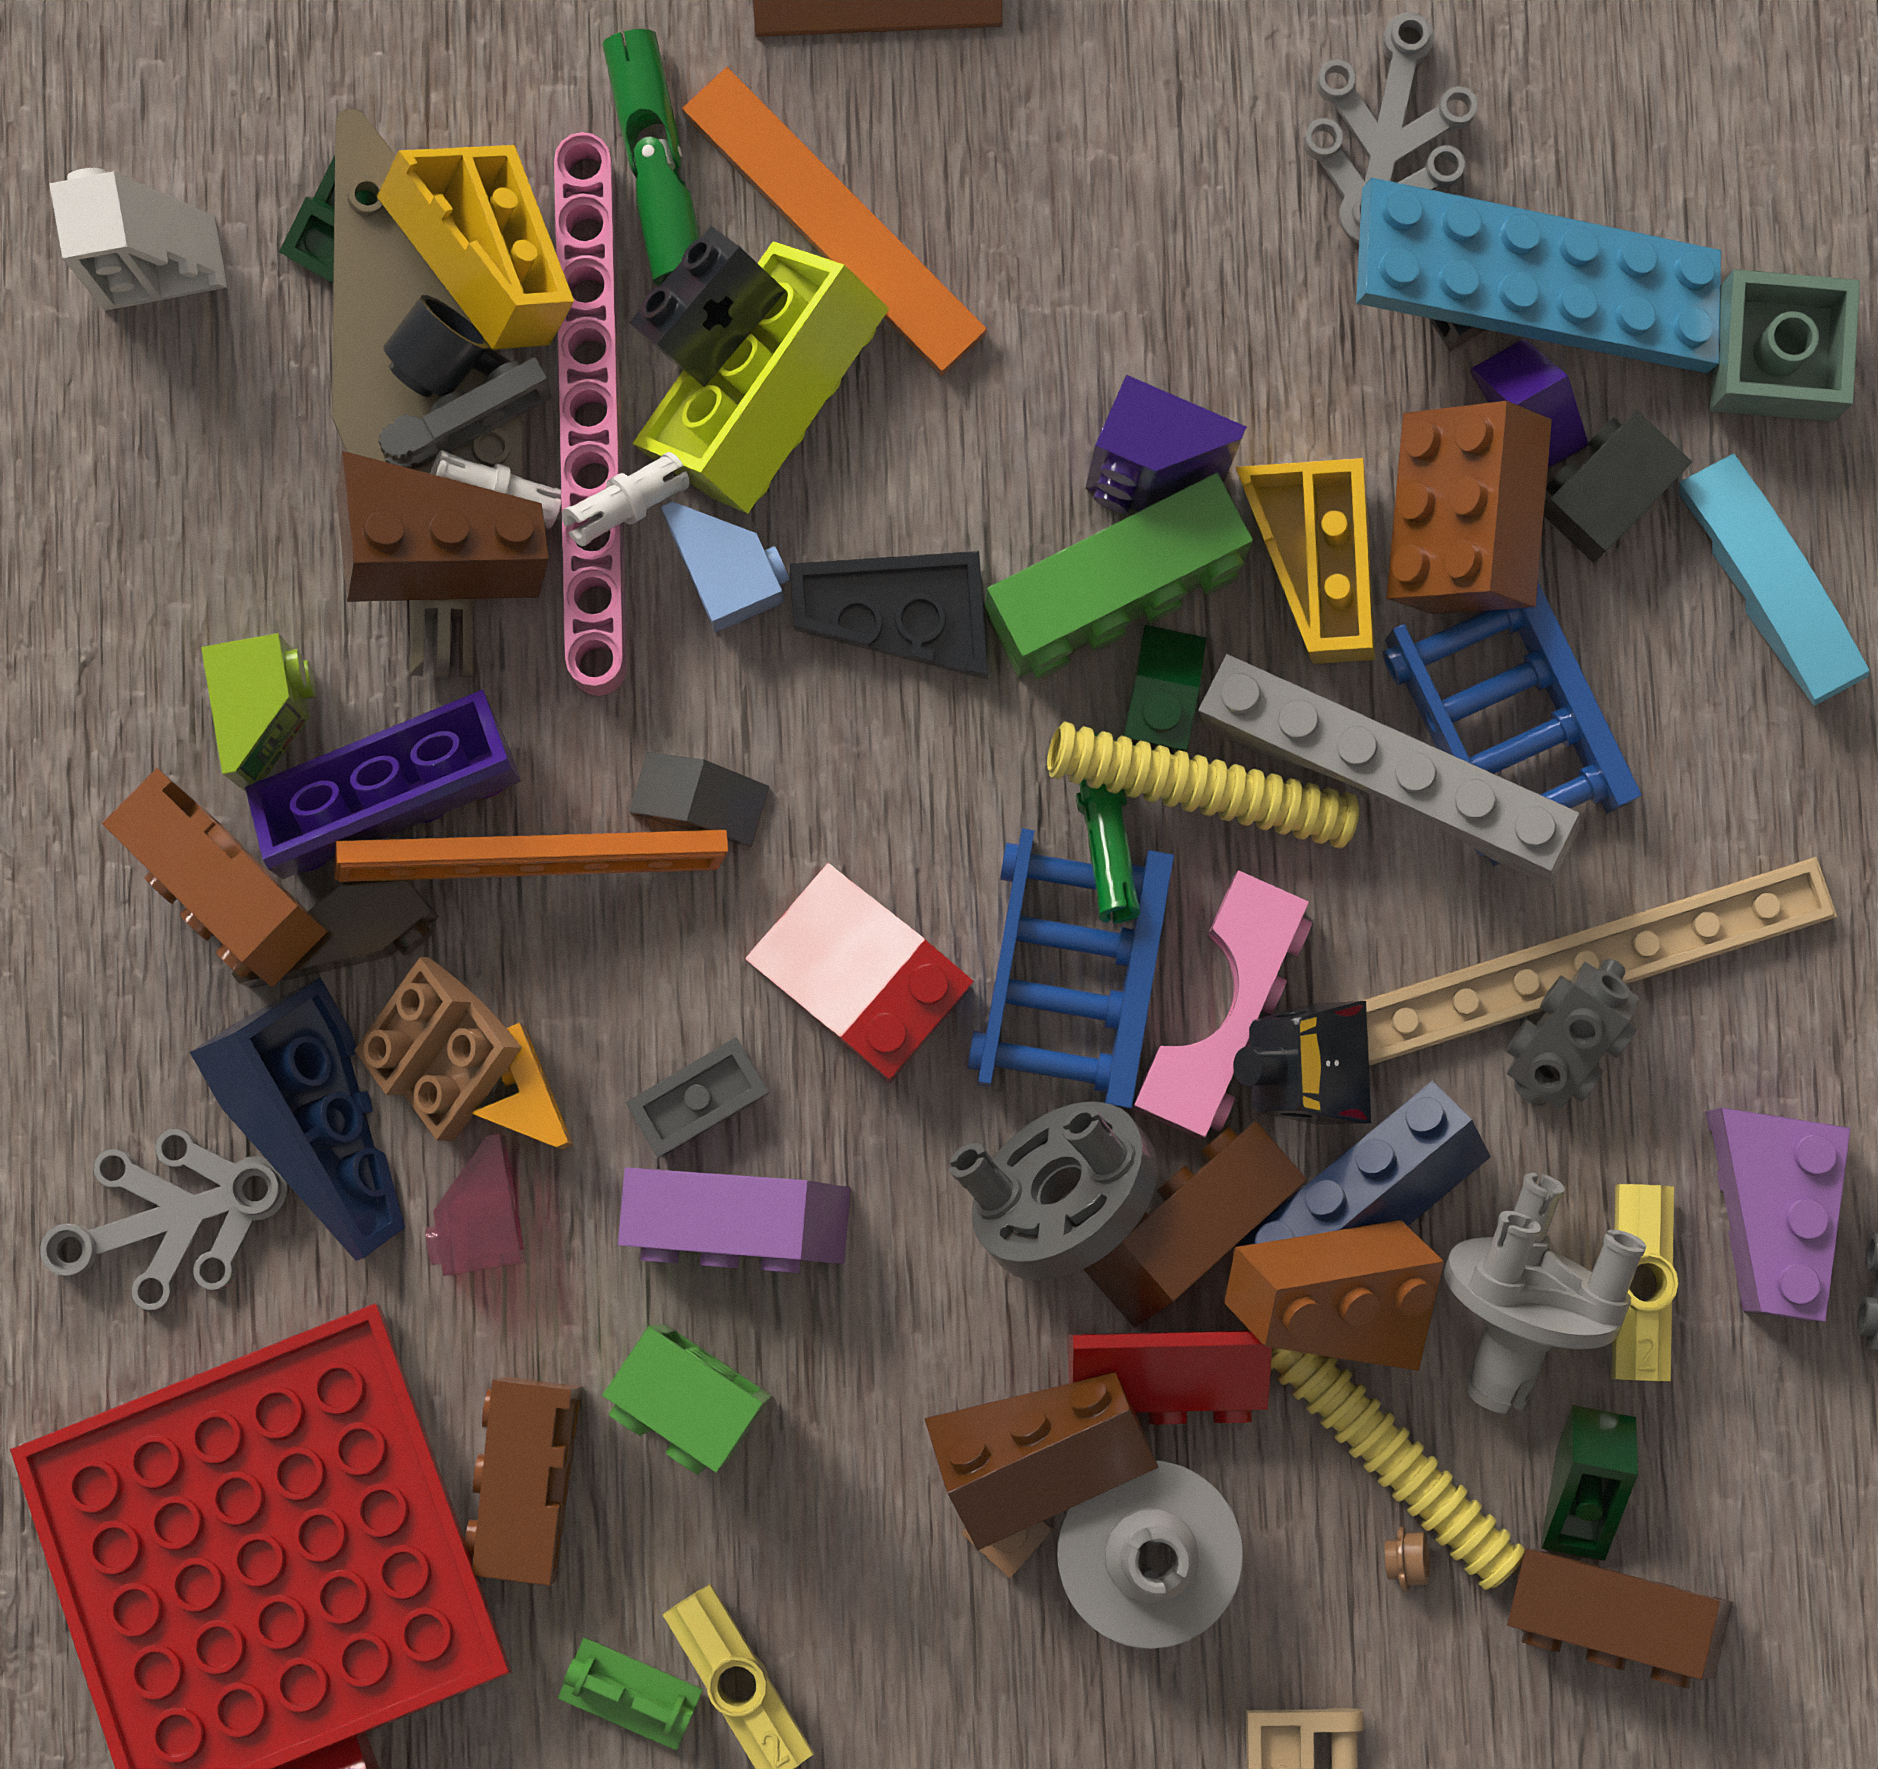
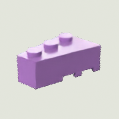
M625 1167L618 1245L641 1248L640 1261L678 1264L679 1251L701 1253L700 1265L739 1268L740 1256L761 1257V1270L800 1273L801 1261L844 1264L851 1187L808 1180Z

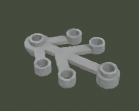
M1406 12L1395 16L1388 23L1382 37V51L1384 56L1390 61V67L1378 121H1376L1354 88L1356 73L1348 62L1340 59L1326 62L1320 69L1316 81L1317 91L1320 96L1334 104L1369 157L1364 181L1340 148L1343 141V132L1335 121L1328 118H1320L1313 121L1307 128L1303 140L1304 149L1312 159L1321 163L1344 199L1339 208L1340 226L1343 232L1358 244L1362 188L1370 178L1391 181L1394 163L1450 129L1465 128L1471 123L1477 112L1478 101L1475 94L1466 87L1456 86L1448 89L1443 94L1436 108L1402 128L1415 67L1426 60L1434 42V31L1431 24L1426 18L1417 13ZM1407 27L1413 28L1419 33L1420 41L1415 44L1405 43L1400 38L1399 31ZM1330 73H1339L1345 77L1347 86L1342 89H1333L1327 85L1325 77ZM1451 100L1463 101L1467 105L1468 114L1454 116L1449 112L1447 103ZM1319 131H1325L1333 137L1334 145L1329 148H1320L1314 144L1312 135ZM1449 145L1439 146L1429 155L1425 168L1398 183L1435 190L1438 187L1449 188L1459 181L1465 168V159L1457 148ZM1440 158L1450 160L1455 166V173L1449 176L1441 175L1436 171L1434 162Z
M177 1128L168 1129L160 1134L155 1143V1153L159 1161L169 1167L182 1168L187 1166L221 1186L195 1195L137 1166L134 1158L128 1152L119 1149L105 1150L97 1156L93 1165V1172L97 1181L106 1187L124 1188L160 1207L90 1230L76 1224L57 1225L50 1229L42 1239L40 1246L41 1259L44 1265L57 1275L76 1276L86 1272L93 1265L96 1255L166 1233L147 1271L134 1280L131 1288L132 1299L138 1307L144 1310H160L168 1306L173 1299L174 1285L172 1280L203 1220L228 1212L211 1251L200 1255L193 1266L194 1278L201 1287L208 1290H220L229 1286L235 1277L236 1267L234 1259L253 1222L271 1218L282 1209L288 1197L289 1184L265 1157L252 1156L233 1163L197 1145L195 1137L188 1131ZM175 1136H181L187 1143L186 1154L179 1160L170 1159L166 1153L168 1141ZM118 1156L125 1163V1173L120 1179L112 1181L105 1174V1164L110 1158ZM260 1176L266 1181L268 1191L262 1200L253 1201L246 1193V1186L252 1178ZM74 1237L82 1244L83 1251L77 1261L70 1263L62 1255V1246L66 1240ZM212 1258L220 1259L225 1266L224 1277L217 1283L209 1282L204 1275V1266ZM152 1278L160 1281L163 1286L161 1299L153 1304L147 1302L142 1294L144 1284Z

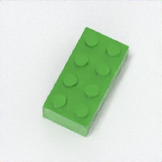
M1215 473L988 587L984 613L1018 678L1033 671L1036 679H1040L1069 664L1070 659L1067 655L1088 643L1092 650L1095 651L1119 640L1126 635L1127 632L1124 627L1131 621L1143 615H1146L1149 622L1157 621L1179 609L1183 605L1180 599L1187 593L1202 587L1205 594H1210L1232 583L1239 577L1237 570L1245 565L1244 559L1253 539L1218 473Z
M667 1324L647 1327L602 1394L603 1397L614 1403V1406L608 1413L609 1416L641 1437L644 1433L647 1434L652 1430L671 1442L665 1453L697 1475L707 1467L717 1473L731 1459L772 1397L771 1394Z

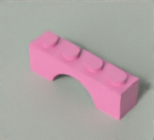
M1237 871L1230 882L1207 934L1223 952L1232 972L1233 999L1228 1015L1214 1034L1200 1042L1185 1046H1160L1152 1058L1131 1109L1200 1140L1206 1137L1209 1128L1221 1131L1235 1100V1096L1226 1093L1234 1073V1057L1241 1048L1250 1046L1249 1027L1252 1021L1258 1019L1261 1011L1272 1015L1287 982L1286 979L1277 976L1286 953L1298 956L1312 926V921L1303 918L1309 901L1244 872Z

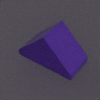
M1527 339L1520 340L1470 369L1469 372L1488 403L1509 401L1552 419L1548 469L1588 446L1587 436L1568 375Z

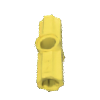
M1615 1185L1614 1230L1628 1232L1645 1243L1646 1250L1640 1258L1638 1266L1643 1264L1649 1267L1656 1276L1657 1285L1653 1295L1645 1301L1636 1298L1630 1288L1628 1290L1631 1304L1619 1335L1612 1342L1611 1379L1671 1382L1672 1300L1676 1296L1678 1288L1677 1272L1673 1268L1674 1186Z
M711 1583L662 1614L706 1686L711 1703L723 1714L755 1769H794L814 1754L768 1678L765 1665L754 1655ZM733 1666L746 1668L754 1675L756 1691L747 1699L733 1700L722 1691L720 1675L726 1669Z

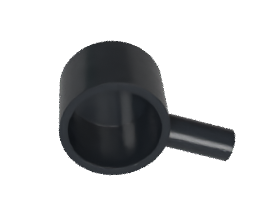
M429 295L420 296L383 346L386 355L392 361L389 365L391 372L411 390L425 397H431L433 393L443 397L455 392L472 368L489 376L496 368L511 362L509 359L488 348L489 344L477 328L450 306Z

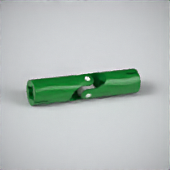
M631 29L623 31L626 45L623 34L619 32L606 38L602 46L628 165L637 179L636 204L653 283L661 286L682 261L683 254L690 244L700 238L691 192L687 189L684 181L679 178L677 168L681 167L682 152L656 32L650 29ZM652 124H664L668 140L645 137L637 143L638 136L643 129Z

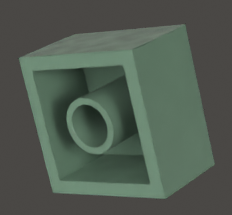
M1733 269L1720 285L1719 364L1712 369L1709 411L1831 422L1840 417L1853 404L1860 280Z

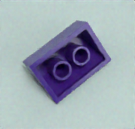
M1126 375L1095 444L1085 489L1095 492L1093 499L1098 504L1112 511L1127 514L1130 508L1141 511L1215 473H1218L1222 482H1225L1247 426Z

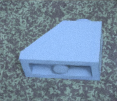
M670 502L661 506L666 524L715 633L784 603L780 585L790 581L775 546L764 550L757 533L678 503Z

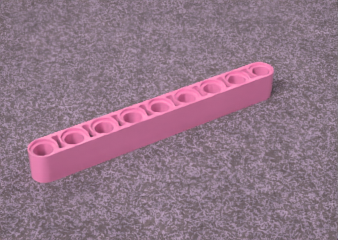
M585 132L571 134L562 140L556 149L554 158L556 254L572 293L576 285L582 281L594 280L604 285V291L600 297L592 302L584 303L574 299L572 307L558 330L562 511L606 489L607 480L623 473L616 177L610 152L604 141L594 134ZM583 159H592L601 164L598 173L592 178L585 180L576 179L569 174L570 169L576 162ZM582 220H596L603 225L599 235L592 240L580 241L570 235L575 224ZM596 341L606 347L604 355L596 363L580 364L573 359L574 351L583 342ZM597 402L607 408V414L599 424L587 427L575 422V413L585 403ZM587 464H601L609 470L606 481L597 488H582L575 482L578 472ZM589 518L580 523L574 522L566 527L562 519L564 640L567 669L579 689L587 694L595 696L611 694L621 686L627 672L624 522L609 530L611 532L610 538L603 548L591 552L578 547L577 543L568 533L587 523ZM603 587L611 592V603L601 613L588 614L578 607L579 598L589 588ZM604 649L613 655L612 666L604 675L589 677L580 672L581 659L590 650Z

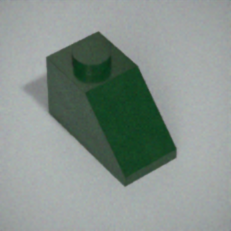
M1149 625L1144 626L1122 736L1132 740V745H1136L1139 741H1145L1150 743L1152 750H1155L1159 745L1169 748L1171 755L1177 750L1187 751L1200 688L1207 637Z
M1572 1405L1556 1449L1541 1549L1602 1561L1606 1560L1638 1476L1636 1417Z

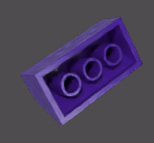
M480 690L245 787L262 859L268 870L281 879H286L300 872L316 870L327 861L334 859L336 841L384 840L390 835L419 823L435 821L446 812L480 798L493 797L505 788L521 782L509 745L485 692Z

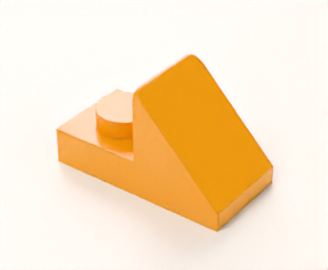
M520 1022L507 1027V1030L522 1049L503 1073L501 1079L506 1087L516 1083L519 1093L472 1113L561 1150L574 1145L526 1027Z

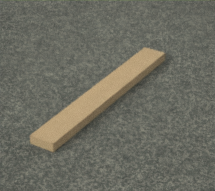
M1814 857L1363 1000L1366 1001L1369 1066L1544 1011L1540 1008V1004L1558 977L1562 975L1571 980L1585 961L1596 969L1600 967L1605 959L1618 961L1624 966L1626 971L1622 980L1625 984H1629L1836 918L1837 914L1818 859Z

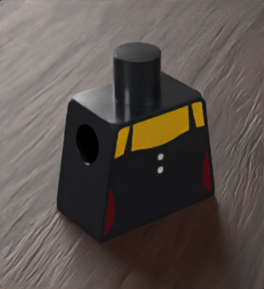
M1366 1001L1314 1003L1252 1021L1249 1027L1250 1046L1243 1047L1236 1053L1233 1061V1070L1236 1079L1242 1085L1252 1086V1105L1257 1113L1316 1125L1371 1123Z

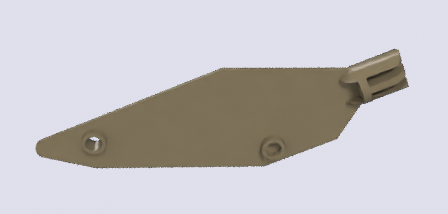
M348 108L338 114L335 123L332 420L346 452L386 462L378 443L380 440L379 434L383 431L382 428H386L388 423L394 424V420L404 414L422 418L431 413L432 405L442 397L434 393L431 397H425L403 384L389 368L392 361L383 349L384 344L421 295H429L440 300L461 314L471 324L473 323L378 199L375 204L369 206L357 201L355 195L361 191L373 192L376 196L378 195L396 155L361 111ZM472 368L455 391H464L466 394L487 383L488 376ZM518 416L491 432L474 439V441L450 454L492 468L498 463L509 467L510 474L522 477L523 424L520 417ZM435 460L420 468L414 467L413 469L430 474ZM476 599L410 600L409 676L423 675L425 649L424 619L433 620L434 677H448L451 620H459V676L473 678L474 602Z

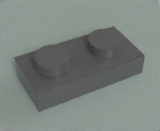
M735 1037L625 1103L657 1158H661L770 1093L738 1038Z

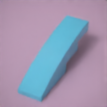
M1733 453L1680 481L1679 496L1712 539L1713 556L1746 599L1745 613L1811 703L1815 706L1869 677L1870 670L1838 611L1792 536L1736 455Z

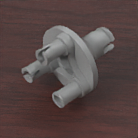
M1535 1172L1527 1173L1524 1176L1523 1186L1514 1210L1501 1212L1494 1237L1473 1238L1458 1243L1451 1250L1444 1269L1445 1280L1450 1290L1466 1307L1483 1318L1486 1327L1474 1359L1472 1374L1469 1373L1467 1378L1468 1395L1475 1403L1485 1409L1501 1414H1507L1511 1407L1510 1402L1512 1398L1514 1400V1408L1519 1411L1527 1404L1530 1397L1529 1392L1536 1382L1548 1351L1555 1347L1594 1349L1606 1346L1617 1338L1631 1304L1628 1290L1640 1258L1646 1250L1645 1243L1638 1237L1621 1230H1608L1592 1272L1580 1264L1552 1252L1549 1247L1551 1241L1547 1232L1559 1200L1565 1192V1188L1559 1181L1545 1174L1541 1175L1539 1185H1537L1538 1175Z
M1156 1460L1159 1468L1068 1509L1060 1527L1057 1543V1563L1060 1579L1071 1604L1078 1614L1103 1636L1127 1646L1148 1649L1165 1648L1186 1642L1214 1624L1224 1613L1236 1592L1243 1563L1240 1530L1236 1518L1224 1497L1213 1485L1197 1473L1183 1466ZM1147 1541L1155 1546L1161 1543L1168 1544L1171 1550L1169 1566L1160 1574H1157L1150 1567L1142 1572L1139 1570V1548Z

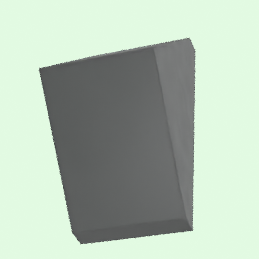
M647 752L629 812L633 815L690 831L727 830V841L752 848L769 786L705 759Z

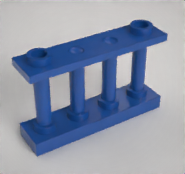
M1539 582L1537 585L1536 607L1486 610L1417 643H1413L1405 624L1392 629L1386 637L1385 642L1388 649L1384 650L1382 655L1388 672L1397 685L1406 684L1437 749L1495 774L1560 743H1563L1566 747L1574 745L1584 768L1579 770V777L1540 794L1541 796L1570 809L1588 800H1591L1594 804L1601 802L1606 814L1624 807L1642 796ZM1506 629L1511 633L1519 632L1529 653L1524 655V663L1444 700L1440 699L1425 666ZM1533 686L1538 690L1546 688L1556 708V711L1551 713L1552 720L1468 757L1452 723ZM1474 848L1480 857L1484 856L1483 853ZM1490 858L1493 867L1500 864Z
M1022 828L1019 844L1006 842L1000 880L1012 882L987 1030L986 1033L973 1031L967 1069L979 1070L977 1085L990 1087L994 1067L1094 1084V1091L1105 1092L1103 1103L1114 1105L1123 1111H1129L1133 1103L1174 854L1149 850L1144 858L1143 866L1132 864L1134 885L1141 913L1134 919L1133 929L1121 927L1120 933L1020 916L1026 878L1097 890L1091 863L1031 853L1035 830ZM1020 941L1115 958V965L1126 966L1122 991L1110 990L1108 996L1010 979L1015 942ZM1005 1004L1105 1021V1028L1116 1029L1112 1054L1100 1053L1099 1059L999 1042Z

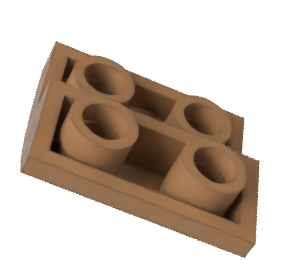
M419 957L354 1051L386 1095H404L436 1141H455L473 1116L472 1112L479 1108L522 1047L499 1019L466 986L431 958Z

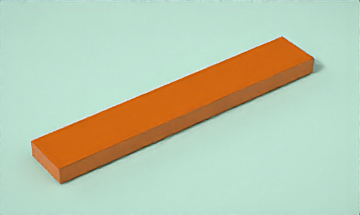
M727 66L682 107L683 116L824 258L844 264L889 308L883 318L941 376L951 369L987 334V328Z
M727 830L336 841L334 879L338 880V882L717 870L728 853Z

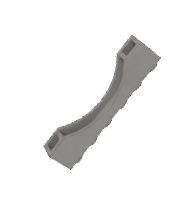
M1226 654L1198 709L1207 730L1262 755L1314 770L1370 793L1444 830L1492 860L1551 887L1580 830L1579 812Z

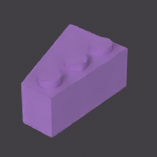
M1728 1108L1705 1111L1708 1129L1712 1131L1719 1171H1717L1720 1191L1724 1193L1731 1231H1728L1743 1311L1802 1321L1826 1322L1850 1128Z

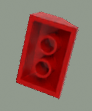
M1250 1330L1067 1334L1068 1384L1116 1372L1134 1411L1148 1412V1424H1187V1411H1213V1423L1252 1422V1410H1268L1272 1348L1265 1347Z

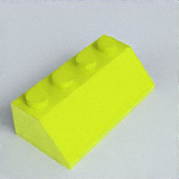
M772 241L758 264L786 292L705 387L682 371L632 443L655 461L667 452L673 453L683 463V466L672 471L673 473L679 475L687 471L691 485L712 499L747 514L754 504L767 492L774 475L790 452L803 440L806 429L826 400L836 392L841 383V378L861 349L872 340L877 326L889 310L844 264Z

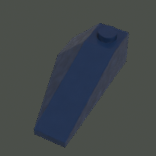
M320 977L236 1022L189 1053L223 1111L354 1260L357 1261L365 1258L403 1230L405 1225L386 1155L375 1148L366 1114L373 1112L368 1091H359L350 1057L356 1055L353 1034Z

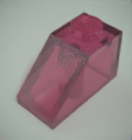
M502 1134L486 1136L434 1209L435 1226L426 1227L425 1229L431 1265L441 1264L443 1276H457L527 1263L507 1137Z

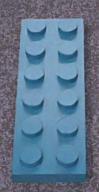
M1372 177L1362 188L1356 304L1707 374L1719 364L1721 250Z

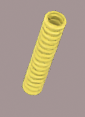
M1063 722L1056 729L1048 750L1047 769L1049 770V776L1059 780L1065 774L1068 775V780L1074 784H1079L1085 779L1087 780V785L1091 788L1098 789L1102 784H1105L1107 791L1116 794L1121 789H1124L1125 794L1131 798H1136L1142 793L1146 801L1155 803L1159 798H1162L1163 804L1172 808L1179 802L1182 809L1188 812H1193L1199 807L1201 814L1211 817L1218 812L1219 818L1225 821H1231L1236 816L1238 823L1241 825L1249 826L1255 821L1257 828L1267 831L1274 826L1275 832L1286 835L1292 830L1294 837L1304 840L1311 835L1312 841L1319 844H1324L1329 839L1331 846L1339 849L1345 847L1351 840L1358 823L1359 804L1356 795L1353 793L1345 792L1339 796L1338 791L1330 787L1325 788L1321 792L1318 785L1309 782L1302 787L1301 782L1294 778H1289L1283 783L1282 776L1271 773L1265 778L1263 772L1257 769H1252L1247 774L1245 768L1241 765L1234 764L1227 769L1226 763L1221 760L1215 759L1211 764H1208L1207 758L1201 755H1196L1191 760L1185 751L1177 750L1171 755L1169 748L1159 745L1155 750H1152L1150 743L1139 741L1136 745H1132V740L1125 736H1121L1117 741H1114L1112 734L1102 731L1098 736H1094L1093 729L1083 726L1078 732L1075 731L1074 725L1069 722Z
M1272 1348L1271 1370L1275 1368L1280 1373L1277 1380L1282 1385L1290 1383L1294 1387L1291 1394L1297 1400L1302 1397L1307 1400L1306 1410L1310 1414L1318 1412L1323 1417L1320 1424L1325 1429L1332 1426L1337 1431L1334 1438L1339 1443L1347 1441L1351 1445L1349 1453L1354 1458L1362 1456L1366 1460L1363 1467L1367 1472L1377 1471L1380 1475L1378 1483L1382 1487L1390 1485L1394 1489L1392 1497L1398 1502L1405 1500L1409 1504L1406 1511L1413 1517L1419 1514L1423 1518L1421 1526L1426 1531L1434 1529L1438 1533L1435 1538L1436 1542L1441 1546L1448 1544L1452 1548L1450 1556L1456 1561L1463 1559L1466 1562L1464 1570L1469 1575L1477 1573L1481 1577L1478 1584L1484 1590L1497 1587L1517 1569L1523 1560L1525 1548L1519 1543L1512 1545L1509 1542L1511 1534L1506 1529L1498 1531L1494 1527L1496 1519L1491 1514L1483 1516L1480 1513L1482 1505L1474 1499L1469 1502L1465 1498L1468 1492L1463 1485L1455 1487L1451 1483L1453 1475L1447 1470L1440 1472L1436 1468L1439 1461L1434 1456L1426 1458L1422 1454L1424 1446L1419 1441L1411 1443L1407 1439L1410 1432L1405 1427L1397 1429L1393 1425L1395 1417L1392 1413L1387 1412L1383 1415L1380 1412L1381 1402L1377 1398L1369 1400L1364 1395L1367 1388L1362 1383L1354 1385L1350 1381L1352 1373L1346 1368L1340 1371L1335 1366L1338 1361L1337 1358Z

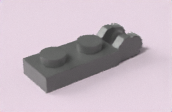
M535 357L522 364L519 361H511L501 365L489 374L487 383L466 394L464 391H455L443 396L432 405L431 413L422 418L404 414L395 419L394 424L388 423L386 428H382L383 431L379 434L380 440L378 441L385 461L410 469L414 467L420 468L435 460L440 450L451 453L474 441V439L491 432L552 399L548 379Z

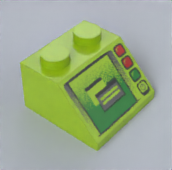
M279 633L201 647L222 774L245 792L246 786L266 779L310 717L307 699L316 697V684L310 661H303L300 650L293 649Z

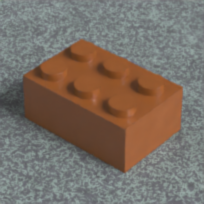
M1509 401L1403 413L1386 599L1430 614L1536 607L1552 419Z

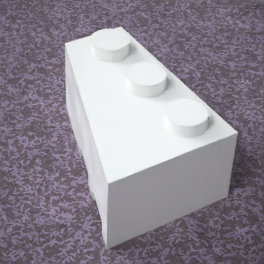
M101 168L75 170L67 175V180L49 183L62 259L104 311L228 288L215 216L115 171L106 173Z

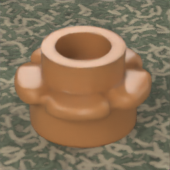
M1401 1526L1397 1530L1398 1540L1385 1541V1568L1388 1580L1399 1579L1401 1589L1407 1592L1411 1585L1429 1584V1547L1425 1532L1407 1533L1406 1527Z

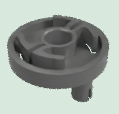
M1103 1102L1074 1103L1040 1116L1017 1132L998 1151L993 1159L981 1144L970 1143L957 1150L949 1162L952 1166L949 1168L951 1175L974 1197L972 1223L979 1242L1003 1269L1016 1277L1028 1280H1051L1065 1277L1089 1267L1109 1254L1131 1233L1144 1215L1154 1194L1158 1176L1157 1155L1149 1138L1128 1113L1121 1108ZM1075 1187V1189L1067 1197L1060 1200L1068 1191ZM1013 1231L1021 1235L1038 1236V1239H1028L1013 1234L1008 1241L1006 1240Z

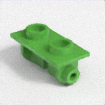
M584 1637L575 1658H573L563 1680L564 1684L557 1699L677 1751L703 1689Z

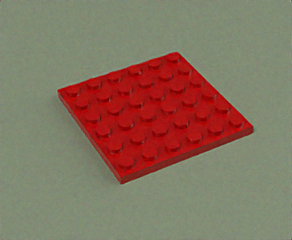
M377 1303L10 1449L115 1769H278L513 1673L479 1578L474 1573L473 1561L465 1544L464 1536L381 1306Z

